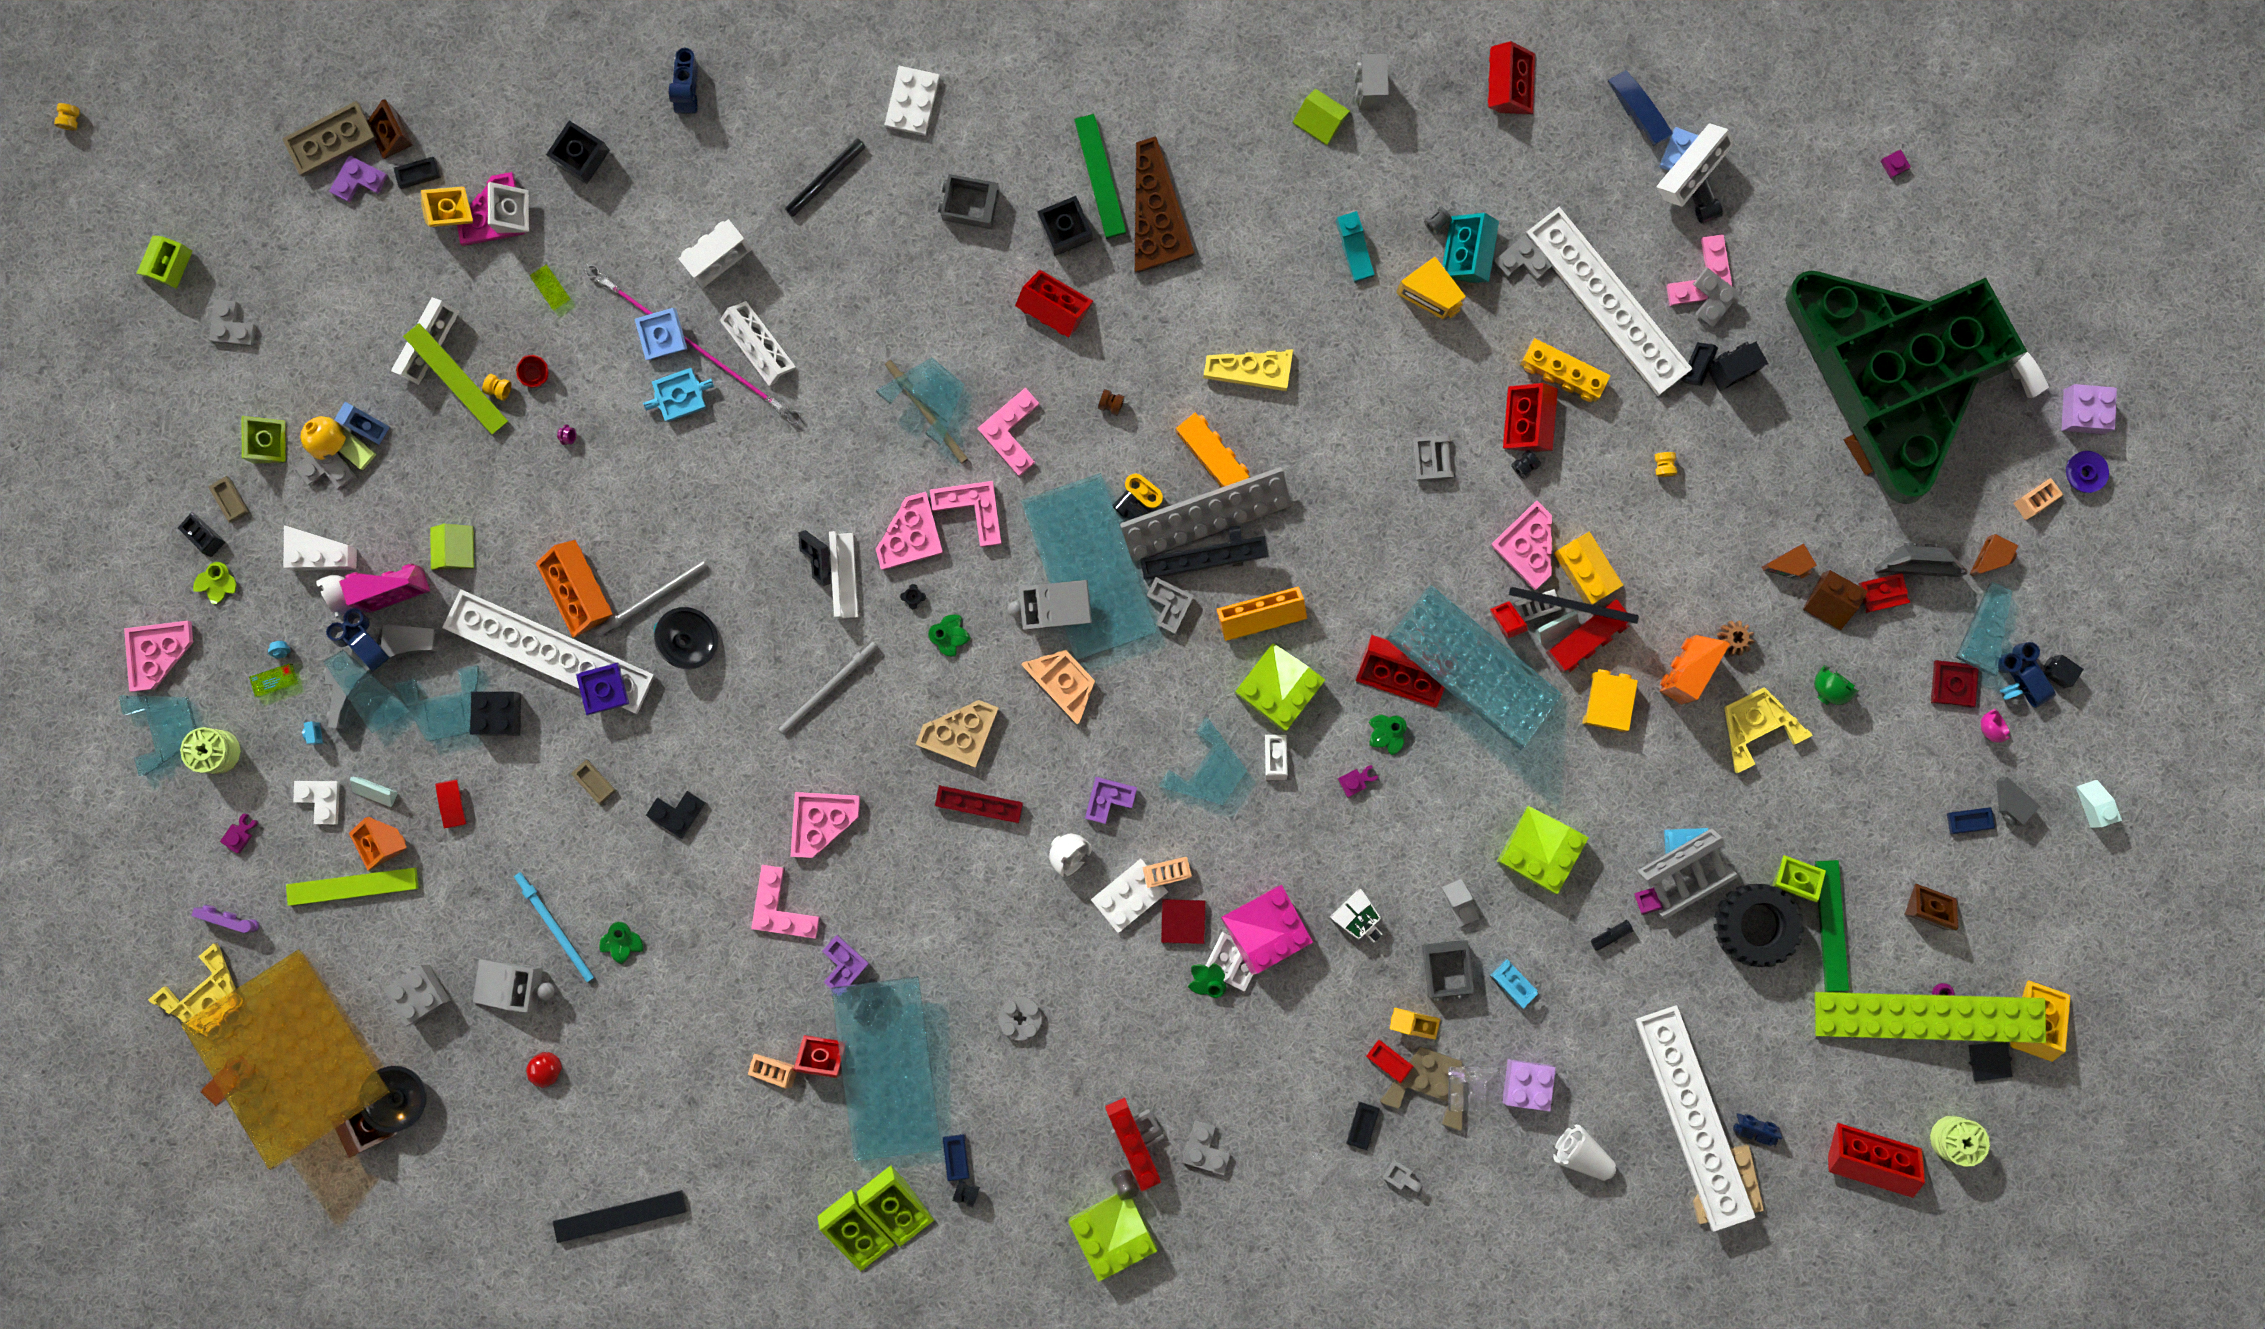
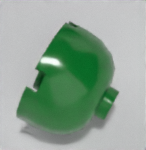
M1824 665L1814 680L1815 690L1819 693L1817 698L1826 705H1829V703L1844 705L1850 702L1859 692V689L1854 688L1855 685L1838 672L1833 674L1829 671L1830 667Z

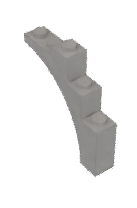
M383 625V629L379 633L380 647L390 659L374 672L368 668L353 650L351 652L353 665L327 663V667L323 671L324 684L333 686L329 693L330 711H328L326 716L328 727L344 729L347 713L354 697L362 685L377 670L389 662L406 655L421 652H438L441 631L430 628Z

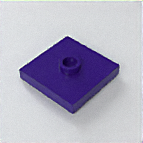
M618 662L576 674L587 716L629 705Z

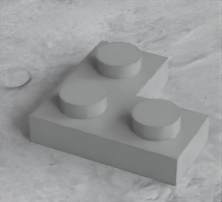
M1526 234L1493 261V264L1506 278L1522 265L1535 280L1552 268V264Z
M1706 267L1692 284L1708 296L1695 314L1714 327L1739 296L1740 292Z
M215 299L209 341L254 346L256 325L236 322L239 305L236 301Z
M338 452L333 456L330 454L324 456V460L315 459L311 456L295 468L309 486L327 475L335 487L340 490L356 478V475Z
M1155 577L1146 597L1165 606L1156 625L1176 634L1194 595Z
M1194 1119L1182 1162L1224 1175L1230 1153L1210 1147L1216 1126Z

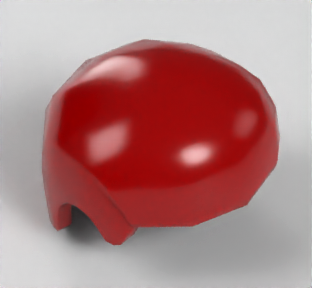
M524 356L516 367L517 379L524 386L530 388L540 387L548 379V365L539 356Z
M542 1052L537 1054L527 1065L526 1074L528 1081L536 1087H549L557 1081L562 1065L559 1058L553 1053Z

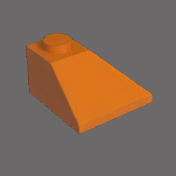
M371 817L364 818L349 832L368 871L399 855L407 848L405 839L397 828Z

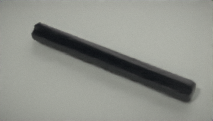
M857 138L785 207L786 212L794 217L865 149V144Z

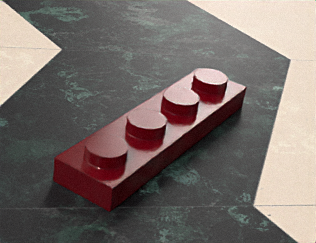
M939 785L935 806L1019 824L1023 802Z

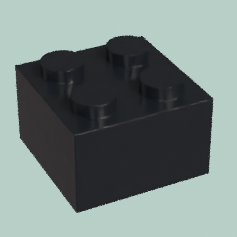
M569 120L546 153V156L552 163L585 184H588L610 152V149L602 140Z
M1077 196L1037 211L1039 222L1054 257L1093 241L1092 231Z
M1747 341L1737 346L1732 352L1727 351L1713 360L1709 373L1720 392L1756 374L1768 362L1757 341L1751 344Z
M514 691L471 692L470 735L520 736L521 693Z

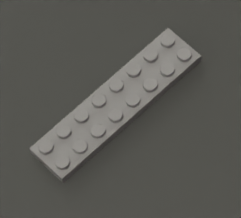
M1279 467L1120 523L1131 560L1135 562L1141 560V558L1158 554L1223 531L1229 527L1237 526L1292 506L1283 470Z

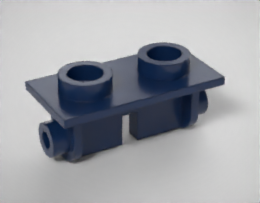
M1737 1113L1739 1124L1735 1123L1733 1127V1132H1736V1135L1752 1140L1754 1133H1756L1755 1141L1768 1146H1776L1778 1139L1782 1140L1780 1129L1776 1124L1769 1121H1759L1748 1114L1742 1115Z

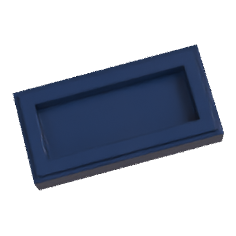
M1992 807L1947 813L1950 834L1995 829Z
M965 1134L942 1137L947 1180L969 1179Z

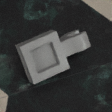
M1395 1159L1391 1161L1382 1176L1383 1179L1400 1190L1406 1185L1418 1193L1422 1187L1420 1182L1410 1177L1413 1171Z

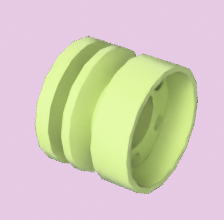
M206 727L194 729L188 733L182 741L180 749L181 758L188 768L196 772L211 774L226 773L234 768L241 752L239 742L230 732Z
M1946 1116L1938 1120L1933 1126L1930 1135L1931 1145L1937 1155L1944 1160L1964 1167L1975 1166L1982 1162L1987 1156L1990 1147L1989 1136L1980 1124L1958 1116Z

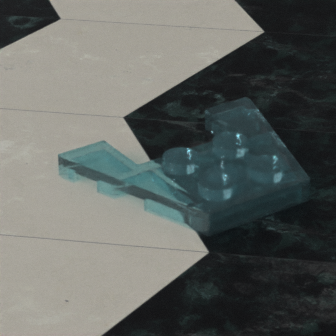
M931 357L910 369L907 373L893 379L888 384L879 387L875 393L891 405L903 389L908 391L938 416L925 434L940 446L965 384Z
M478 665L458 669L462 691L420 700L417 680L415 679L395 683V687L400 691L403 701L409 707L426 741L431 742L470 733L471 692H477L480 671Z
M118 696L123 715L145 710L155 751L134 757L139 776H146L178 754L186 735L197 729L190 700L187 697Z
M1205 717L1195 733L1213 745L1211 750L1188 782L1169 769L1158 786L1224 805L1247 769L1214 727L1210 719Z

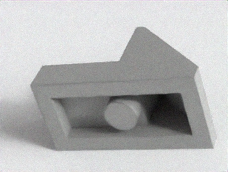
M1462 879L1441 887L1458 927L1479 919L1472 903L1473 898Z

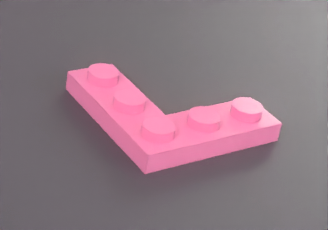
M1724 235L1703 237L1701 243L1705 267L1732 286ZM1695 280L1670 283L1666 286L1670 306L1706 301L1708 296L1692 285Z
M1026 387L977 428L1019 477L1034 465L1035 462L1008 431L1040 405Z
M993 481L930 489L933 512L975 506L980 547L1002 545Z
M762 865L751 929L816 938L820 917L777 911L784 868Z

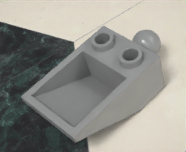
M1088 580L1019 587L1020 602L1013 601L1007 608L1008 614L1011 617L1019 618L1022 616L1023 630L1092 623Z
M479 959L473 1002L505 1010L528 1013L537 1011L538 998L549 1000L553 997L555 990L550 983L541 984L543 967Z

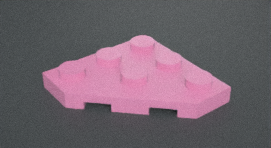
M926 492L905 497L901 504L902 506L886 530L887 532L876 547L881 570L943 554Z
M1537 500L1490 544L1534 590L1552 575V515Z
M192 621L124 628L129 692L156 689L193 644Z
M795 792L790 857L814 858L859 818L860 796Z

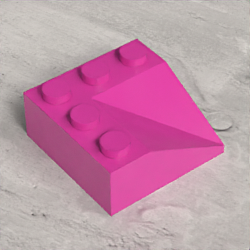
M407 564L402 566L400 571H388L381 574V576L355 572L346 575V579L339 581L347 606L371 613L430 592L423 568L414 564Z
M1282 885L1274 887L1221 917L1251 975L1262 972L1313 943Z

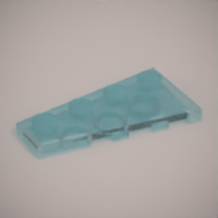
M1993 581L1989 583L1955 658L1993 677L1998 676L1999 668L1997 667L2002 653L2001 644L2005 636L2006 629L2004 627L2009 613L2012 596L2011 590Z
M341 650L324 660V664L371 733L376 732L411 711L409 707L345 650Z

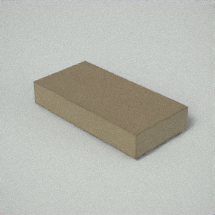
M225 476L208 486L229 523H233L250 513L230 477Z
M588 759L571 773L599 805H602L617 791Z

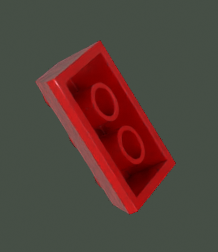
M1512 41L1491 46L1489 56L1488 108L1499 113L1533 114L1535 53Z
M1039 269L1022 287L1015 307L1019 308L1023 313L1038 319L1042 324L1055 329L1059 334L1069 338L1078 328L1093 300Z
M1545 383L1508 386L1503 449L1529 450L1531 452L1553 451L1558 388Z

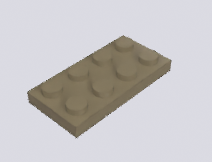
M355 101L282 138L299 175L305 177L377 140L360 103Z

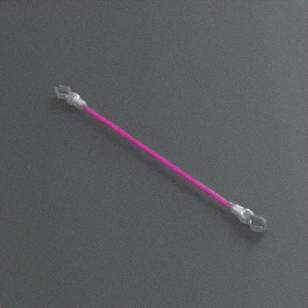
M594 265L588 266L589 268H596L598 270V268ZM598 270V277L588 276L590 279H596L600 286L620 294L647 315L653 314L621 291L617 284L611 281L606 274L599 273ZM684 336L686 343L763 397L779 415L787 416L788 419V412L799 414L797 411H790L789 406L784 402H779L777 399L761 392ZM789 421L791 424H798L797 421H796V422H791V421Z

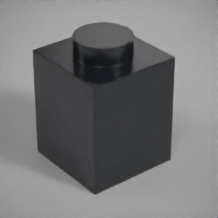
M2064 655L2050 657L2044 665L2046 669L2043 673L2061 687L2069 688L2073 687L2084 669Z

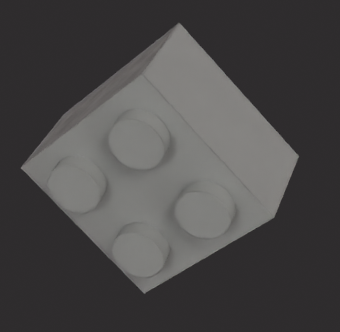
M1362 54L1360 62L1356 63V70H1354V82L1357 83L1355 103H1359V110L1385 108L1389 95L1387 54Z
M430 965L419 966L383 989L405 1026L416 1024L451 1001Z

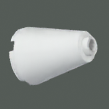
M1576 1124L1574 1125L1576 1128L1573 1130L1568 1128L1556 1143L1555 1148L1558 1149L1557 1155L1553 1153L1554 1161L1559 1165L1603 1181L1611 1179L1616 1173L1615 1162L1583 1127Z

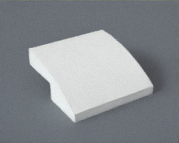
M1222 932L1205 966L1209 968L1213 963L1218 964L1225 972L1224 981L1245 992L1253 975H1251L1231 936Z

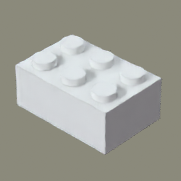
M728 219L717 224L714 231L709 235H703L695 246L685 249L678 259L703 289L748 254L751 248Z

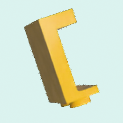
M1598 669V672L1591 674L1593 679L1589 702L1582 724L1621 732L1629 731L1638 680L1632 679V676L1628 674L1614 676L1611 675V671Z

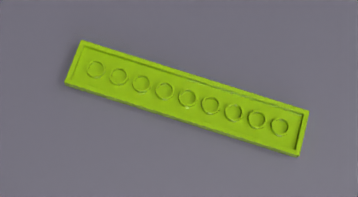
M1814 992L1815 1036L2046 1043L2045 998Z

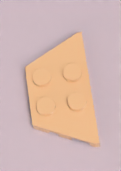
M1067 650L1023 662L1021 665L1078 725L1095 680Z

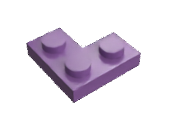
M349 155L329 192L350 203L360 185L378 194L388 175Z
M1095 777L1085 819L1106 824L1111 803L1132 808L1137 787Z
M836 935L822 951L838 965L824 981L838 996H841L869 965V962L839 935Z

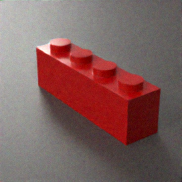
M1617 599L1605 606V608L1627 612ZM1594 615L1548 650L1546 654L1561 673L1566 670L1570 673L1579 666L1578 661L1584 657L1587 660L1596 653L1594 649L1601 644L1604 647L1613 640L1611 635L1615 632L1620 634L1630 626L1628 622Z
M1125 1097L1106 1105L1108 1117L1141 1192L1162 1183Z

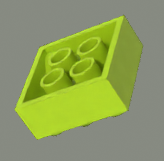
M1272 643L1234 694L1282 731L1286 732L1324 683L1325 679Z
M1527 806L1496 862L1548 892L1558 894L1589 837Z
M1128 1188L1069 1218L1068 1223L1098 1282L1157 1252V1246Z

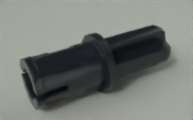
M1626 919L1611 929L1608 927L1606 932L1591 939V945L1596 951H1599L1613 942L1618 943V939L1634 932L1633 927Z

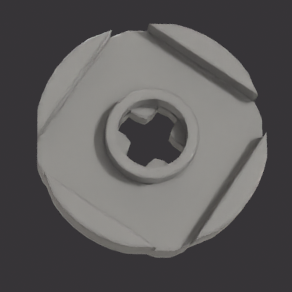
M1023 996L1014 997L1001 1008L998 1018L1002 1032L1009 1038L1018 1041L1027 1040L1039 1030L1042 1023V1013L1038 1005L1030 998ZM1019 1012H1022L1023 1016L1027 1018L1026 1021L1022 1022V1025H1019L1018 1021L1014 1020V1016H1018Z

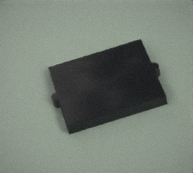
M1999 1041L1968 1045L1971 1059L1969 1065L1972 1066L1974 1081L2013 1077L2010 1062L2012 1057L2009 1056L2007 1042Z

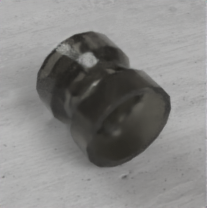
M1131 1170L1120 1171L1111 1179L1113 1185L1118 1188L1117 1194L1120 1200L1131 1199L1140 1191L1138 1185L1133 1182L1134 1176Z

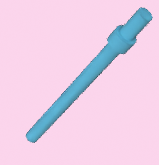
M521 872L516 874L514 878L522 888L524 897L531 901L585 981H591L594 976L537 896V890L528 883Z

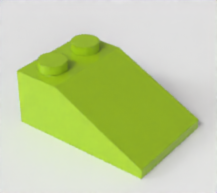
M892 1165L857 1191L860 1207L899 1247L934 1221L933 1216L906 1180Z
M852 1189L817 1216L820 1231L860 1272L895 1245L890 1236L860 1207L858 1196Z

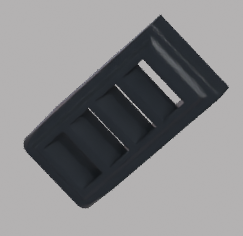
M193 512L178 527L195 547L207 556L212 557L225 544V541ZM194 523H196V525H195V526L192 528V530L189 532L188 529H189Z

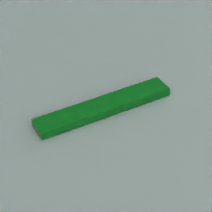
M1095 114L1075 118L1074 122L1105 238L1124 235L1126 230Z
M1839 860L1815 861V867L1826 870L1818 900L1825 991H1849Z

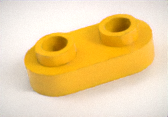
M1136 473L1126 478L1125 489L1131 492L1141 504L1149 509H1155L1161 505L1163 500L1162 492L1146 478ZM1138 482L1140 484L1139 488H1132V483ZM1150 495H1154L1156 497V500L1154 502H1150L1148 500V497Z

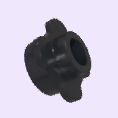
M911 584L905 592L901 593L900 598L902 601L907 602L910 609L914 610L921 601H925L926 595L918 590L917 585Z

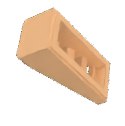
M2050 478L2013 504L2022 517L2027 520L2062 497L2063 493L2052 478ZM2044 487H2047V489L2050 491V493H2051L2052 496H2053L2052 498H2051L2050 495L2047 493V491L2044 489ZM2031 496L2034 498V500H2035L2036 503L2038 504V507H2037V505L2034 503V501L2031 499Z
M1187 857L1142 867L1147 888L1192 877ZM1169 865H1171V867H1172V871H1173V875H1174L1173 878H1172V876H1171V872H1170V867H1169ZM1160 867H1163V871H1164V875H1165V880H1163V876H1162V872H1161V868H1160ZM1152 869H1155L1157 882L1154 881Z
M754 1054L748 1075L783 1088H792L797 1072L794 1071V1065ZM760 1061H762L764 1063L761 1069V1073H758L757 1071L759 1068ZM769 1064H770V1065H771V1068H770L769 1075H766L768 1066H769ZM778 1067L780 1068L777 1078H774Z

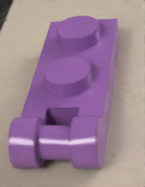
M210 905L194 908L191 915L242 933L255 932L259 928V923L255 919L241 920L236 918L237 914L228 911L219 913L216 912V907Z

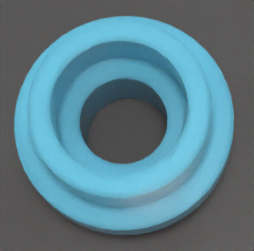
M285 641L272 642L268 649V654L276 659L285 658L291 652L290 646Z

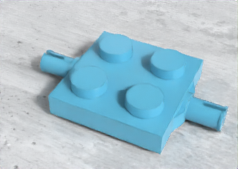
M688 368L652 381L655 399L643 402L646 411L658 407L662 411L664 420L670 422L706 409L703 391L714 387L712 379L699 383L693 369Z

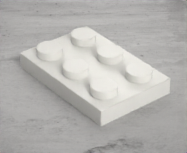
M899 66L885 127L926 136L940 75Z
M1142 859L1138 860L1091 899L1118 933L1168 893L1163 885L1147 888L1142 868L1147 865ZM1153 874L1154 881L1157 882V878Z

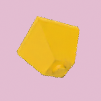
M465 187L421 190V207L425 223L429 227L473 223Z

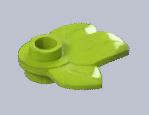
M221 562L211 563L205 572L197 575L193 585L194 592L207 591L212 604L222 601L226 592L232 594L236 590L234 577L229 574L227 566ZM220 569V570H221L220 575H219V576H216V575H215L216 570Z

